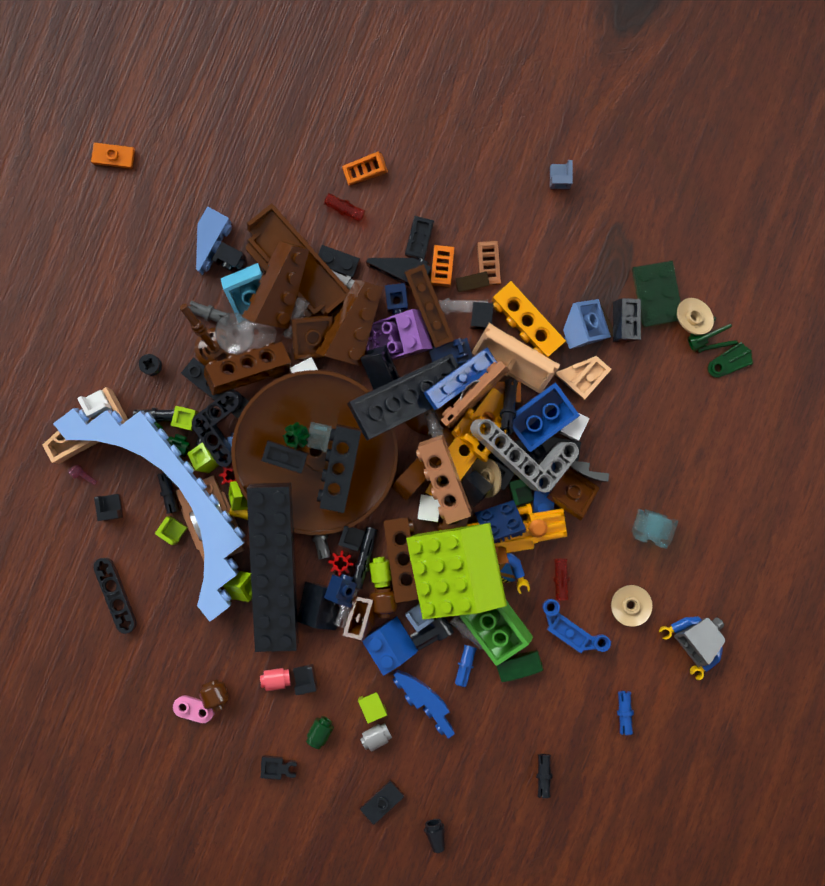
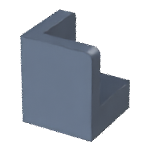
M568 160L567 164H551L550 189H570L573 183V160Z
M417 604L405 613V616L417 632L434 621V618L422 619L420 604Z

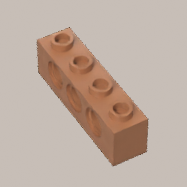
M444 435L420 442L416 453L419 461H423L426 467L424 474L427 481L430 480L432 483V496L434 500L438 499L440 504L438 510L441 518H445L446 523L450 524L471 517L472 510ZM432 457H438L441 459L442 463L439 465H435L431 462L430 459ZM445 476L449 482L442 484L438 481V477ZM448 495L454 496L456 501L449 503L445 500V497Z

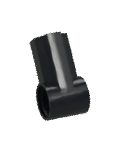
M440 617L434 618L433 622L419 632L415 631L410 634L419 651L437 640L441 641L447 638L454 631L447 618Z

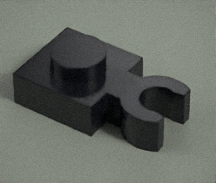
M263 755L260 778L281 780L282 774L289 778H295L297 773L290 772L289 767L297 766V761L291 760L283 763V757Z

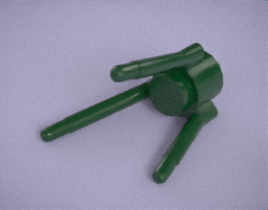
M732 324L704 335L690 333V336L687 337L692 351L698 350L699 353L705 350L737 344L738 341H727L706 346L709 343L708 338L731 328Z

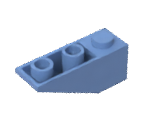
M208 206L197 225L196 270L202 275L204 271L207 272L210 269L212 257L224 236L227 237L232 229V222L228 217Z

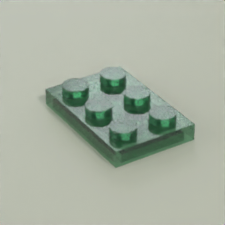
M673 260L633 267L632 273L637 299H641L642 326L649 327L679 321L677 318V308L681 301Z

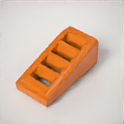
M379 151L342 166L349 186L388 173L383 155ZM375 160H377V162H378V165H379V168H378V169H376V167H375V164H374V161H375ZM366 163L370 164L372 171L368 172ZM360 165L364 173L363 175L360 174L358 166ZM351 168H354L356 174L355 178H353L350 170Z
M434 245L431 273L432 286L450 287L454 247ZM438 251L450 252V255H438ZM437 259L449 260V264L438 263ZM436 267L448 268V271L436 270ZM435 274L447 275V278H437Z

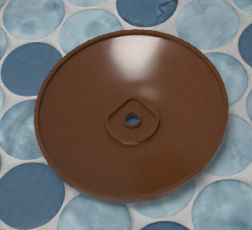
M304 370L290 373L277 378L258 391L245 406L237 421L231 447L233 471L246 500L249 484L292 482L294 532L306 535H325L343 531L345 525L350 528L368 517L383 501L394 480L398 461V445L394 428L366 441L361 431L344 513L320 508L321 502H317L319 489L323 490L325 482L321 481L323 469H328L329 462L325 461L327 449H332L333 441H329L331 429H336L337 424L360 429L347 403L371 391L350 377L325 370ZM296 422L299 425L306 426L310 437L306 439L308 444L303 448H298V450L308 453L302 474L261 461L268 440L287 446L283 437L287 433L285 428ZM341 442L337 445V449L339 452L344 453L348 451L349 446ZM318 445L322 449V453L319 456H313L310 453L312 446ZM341 463L333 465V470L337 473H341L345 469ZM336 483L328 486L332 493L340 491V486Z

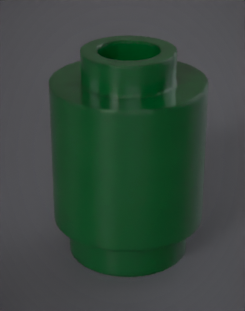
M324 716L316 718L307 734L306 743L315 749H320L324 746L334 729L332 721Z

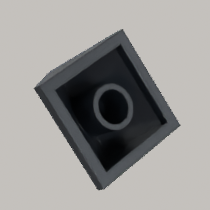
M305 581L298 612L299 623L317 629L337 630L342 605L324 598L328 586Z

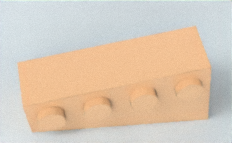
M105 387L103 392L112 408L111 410L117 411L123 419L121 423H125L128 418L112 389ZM90 417V419H89L88 421L91 422V421L94 420L95 418H91V417ZM57 431L42 445L51 462L60 464L97 444L99 441L66 440Z

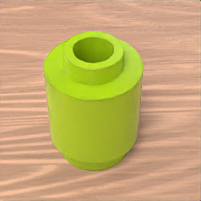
M385 557L373 558V562H370L369 565L372 583H374L375 588L390 586L392 577L389 560H385Z

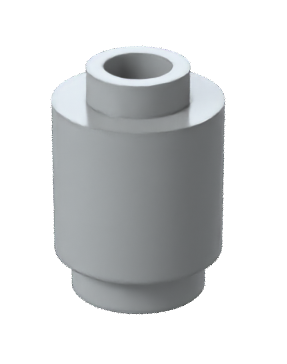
M384 723L382 725L377 724L363 732V737L360 740L365 750L370 749L372 752L387 744L392 736Z

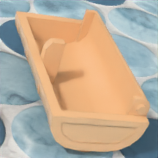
M491 323L488 324L472 351V354L476 355L488 347L497 363L501 361L510 370L506 376L513 377L538 393L545 389L560 366L559 363L554 362Z

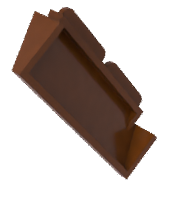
M272 203L247 222V230L252 237L248 239L246 251L265 272L269 268L268 263L279 241L309 249L295 306L305 317H315L319 312L323 316L331 315L343 304L350 290Z

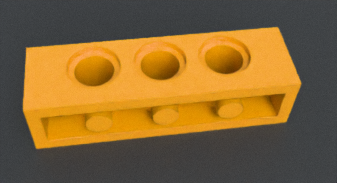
M512 281L493 296L491 300L493 308L498 313L502 312L507 317L505 319L512 328L516 327L521 332L519 336L526 343L530 342L534 347L533 349L549 357L566 341ZM511 302L516 303L518 311L513 312L509 310L508 304ZM522 318H530L532 325L529 327L524 326ZM537 332L544 333L545 341H538L535 334Z

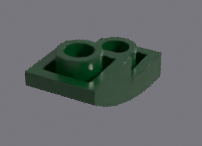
M538 650L520 653L517 657L508 658L497 666L501 682L516 680L544 670Z

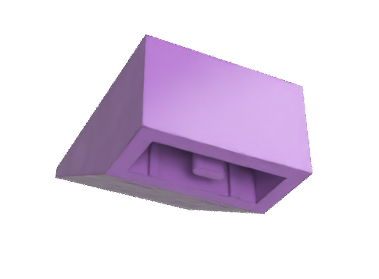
M411 309L373 322L366 351L387 345L392 360L433 349L430 335L420 310Z

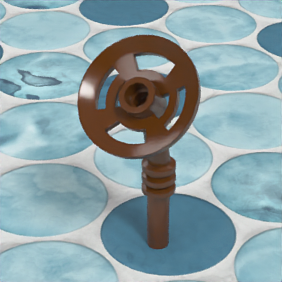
M187 304L180 306V310L191 324V329L198 336L195 342V354L203 365L214 361L223 352L228 354L226 358L235 353V343L228 332L220 328L207 329L202 321L196 318ZM214 333V337L211 338L209 334ZM221 335L226 337L229 347L226 346L225 341L220 337ZM218 340L222 342L223 347L217 342ZM201 348L204 355L208 358V360H205L200 353ZM205 348H207L208 351L211 352L210 355L207 354Z

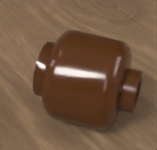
M390 587L375 588V591L370 594V599L374 600L373 613L378 614V618H389L390 614L397 610L394 591H391Z
M218 679L203 684V688L199 691L203 707L205 709H212L213 712L225 708L224 704L229 701L225 684L218 682Z

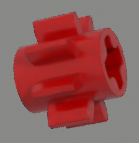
M232 464L230 468L223 467L225 471L219 474V476L224 478L221 483L222 485L228 482L230 487V482L236 481V479H228L230 477L229 472H234Z
M344 550L340 552L339 556L333 553L335 559L328 561V563L333 564V568L330 571L332 572L336 569L338 576H341L344 570L346 573H350L347 567L354 565V563L349 562V558L352 555L350 554L346 557ZM340 557L347 563L342 568H339V565L336 564Z

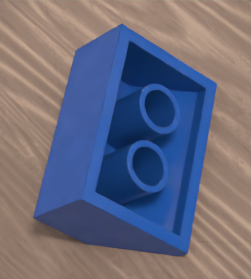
M555 382L516 410L513 431L528 451L531 452L580 415Z

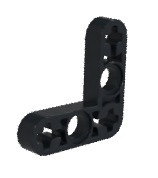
M238 391L224 393L192 419L194 431L216 463L222 467L232 464L231 445L217 424L242 405L243 398ZM230 397H234L233 404L226 406L225 403L231 400ZM215 406L221 409L220 417H216L213 414ZM201 420H204V421H205V423L203 424L204 426L201 427V426H200ZM211 435H215L218 438L217 445H213L210 442ZM227 453L229 457H227V460H224L222 457Z

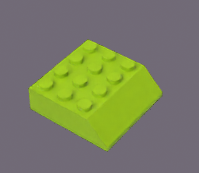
M490 523L420 533L406 538L422 619L477 614L507 606Z

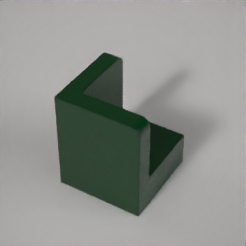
M521 479L508 483L511 498L516 506L533 501L530 487Z

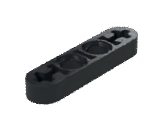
M100 558L96 560L93 568L113 621L119 632L123 634L130 633L136 628L137 622L118 572L110 558ZM102 561L104 564L108 563L109 567L106 568L107 574H113L112 577H107L104 580L102 576L107 575L104 570L99 568L102 566ZM109 580L116 582L117 587L113 592L106 588ZM117 599H121L124 602V608L121 611L114 608V602ZM127 611L128 614L124 615L126 621L130 620L131 624L128 626L129 629H127V627H122L124 619L123 616L118 618V614H122Z

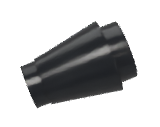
M431 819L425 823L424 831L433 852L440 853L445 850L444 824L440 819Z

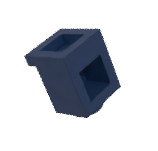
M405 283L385 285L388 312L396 315L404 312V310H408ZM395 298H399L401 302L399 304H394L393 300Z
M342 574L341 577L332 575L324 598L351 608L353 604L350 602L357 583L352 582L353 577Z

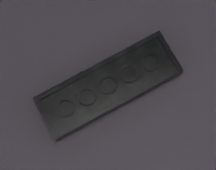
M452 353L347 403L366 441L433 409L423 392L459 367Z

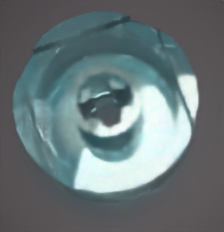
M639 508L631 532L637 540L647 542L649 539L655 545L667 549L668 545L672 543L679 521L674 518L672 520L667 519L666 515L645 509L644 512Z

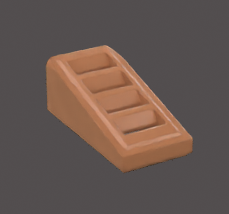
M498 241L478 242L479 273L486 271L487 274L495 273L496 277L488 278L489 283L500 284ZM493 249V252H482V250ZM494 257V260L483 261V258ZM495 265V269H484V266Z

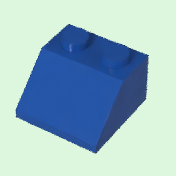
M397 616L370 632L362 641L383 676L402 665L418 652L417 647Z

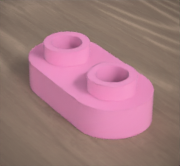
M187 695L180 696L173 704V711L177 716L199 723L210 721L215 713L212 709H205L201 699ZM180 704H185L186 710H181ZM201 709L206 711V716L200 715Z

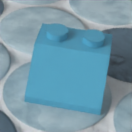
M258 263L221 278L223 290L239 322L246 320L242 315L245 310H248L251 304L250 299L253 293L256 294L261 284L259 281L263 273Z

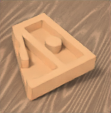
M597 356L557 371L554 375L585 400L609 373L611 368Z

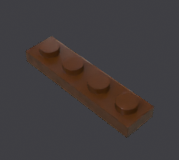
M424 264L405 271V276L434 347L437 348L453 341V336Z

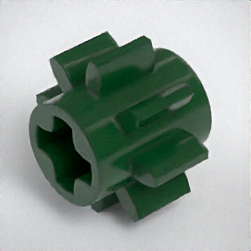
M296 422L285 428L287 433L283 437L287 446L294 447L296 450L308 444L306 439L310 437L306 426L299 425Z
M175 434V437L170 436L167 440L171 446L175 445L181 452L180 456L185 457L190 447V443L186 442L187 437Z

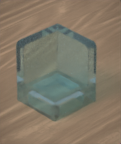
M311 422L307 447L320 449L326 453L332 426Z

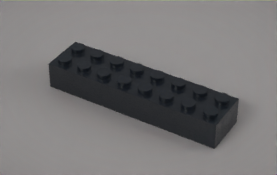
M292 482L249 484L247 487L255 652L297 651L299 639Z

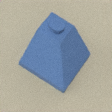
M599 299L572 304L563 329L569 349L582 347L611 337Z

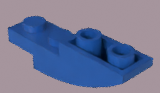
M400 670L394 671L393 675L395 678H393V681L399 689H404L407 694L405 698L410 706L415 705L418 709L425 705L423 710L429 718L433 717L437 722L435 727L441 735L445 734L447 738L455 734L454 729L445 717L450 712L449 708L436 692L416 677Z

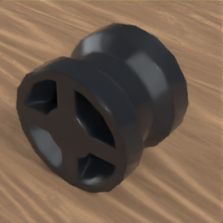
M146 354L140 358L139 368L143 373L155 376L161 372L162 362L158 357Z

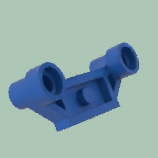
M547 599L544 601L542 609L546 614L549 625L547 630L580 653L583 650L592 649L605 652L610 648L611 641L607 636L603 634L591 636L559 613L560 605L556 600ZM552 603L553 608L548 610L547 605ZM603 639V643L598 645V641Z

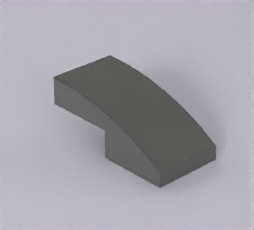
M574 461L570 466L571 469L589 479L608 482L609 473L589 471L590 463Z

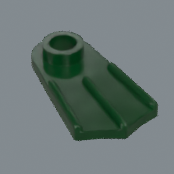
M739 342L712 360L707 367L708 373L714 378H719L752 365V350L747 348L742 342ZM715 365L720 366L719 372L715 371Z

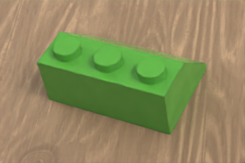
M507 601V606L477 614L460 615V618L496 666L528 646L533 638Z

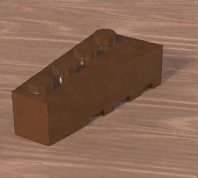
M279 241L268 263L269 268L266 274L262 275L259 281L261 284L256 294L253 293L250 299L251 304L248 310L244 311L243 318L256 324L289 328L309 249Z
M355 280L343 302L342 309L336 314L335 321L331 329L324 336L325 340L321 347H318L316 354L361 366V357L364 356L383 287L366 281Z

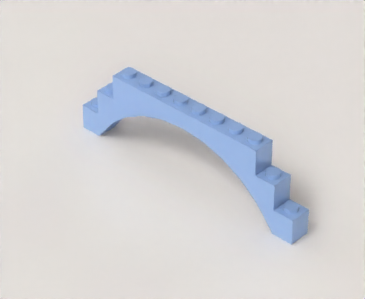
M73 408L53 423L66 440L99 441L123 447L143 456L160 468L181 490L190 504L199 525L204 548V579L197 606L209 622L230 607L232 603L229 593L225 589L221 590L220 587L239 572L237 570L239 568L237 563L232 558L228 559L227 556L246 541L244 539V532L239 527L235 528L231 523L233 519L226 510L222 511L218 506L220 504L219 500L215 495H209L205 489L207 488L205 482L200 477L198 479L192 473L194 471L193 467L188 461L184 463L180 458L181 452L175 445L171 446L166 440L169 438L162 428L158 429L155 426L154 422L156 421L149 412L139 411L122 424L121 421L123 419L115 410L107 409L89 422L90 417L86 416L83 409Z

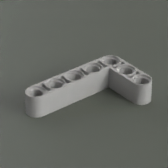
M477 419L472 422L470 427L471 433L528 487L538 492H549L579 454L578 446L575 443L558 442L539 465L493 421ZM481 424H484L486 427L483 434L480 432ZM497 437L500 439V445L498 447H496L495 440ZM565 447L568 448V453L566 456L564 454ZM513 451L514 454H515V457H514V459L511 461V460H510V453ZM553 463H555V465H556V468H555L554 471H552V468H551V466H552ZM526 465L529 466V471L527 474H525L524 468ZM542 478L543 485L540 487L539 480Z

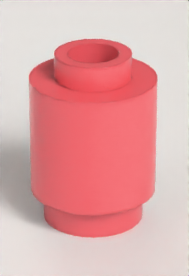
M289 669L265 670L264 675H260L261 688L265 687L266 691L286 689V686H291Z

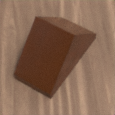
M354 596L343 636L363 641L375 626L374 600Z

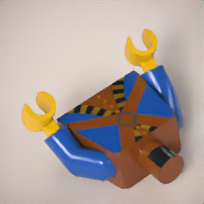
M495 546L502 583L513 582L518 579V592L521 594L520 587L522 585L527 586L529 592V582L524 579L525 574L520 559L512 553H507L505 547L497 548Z

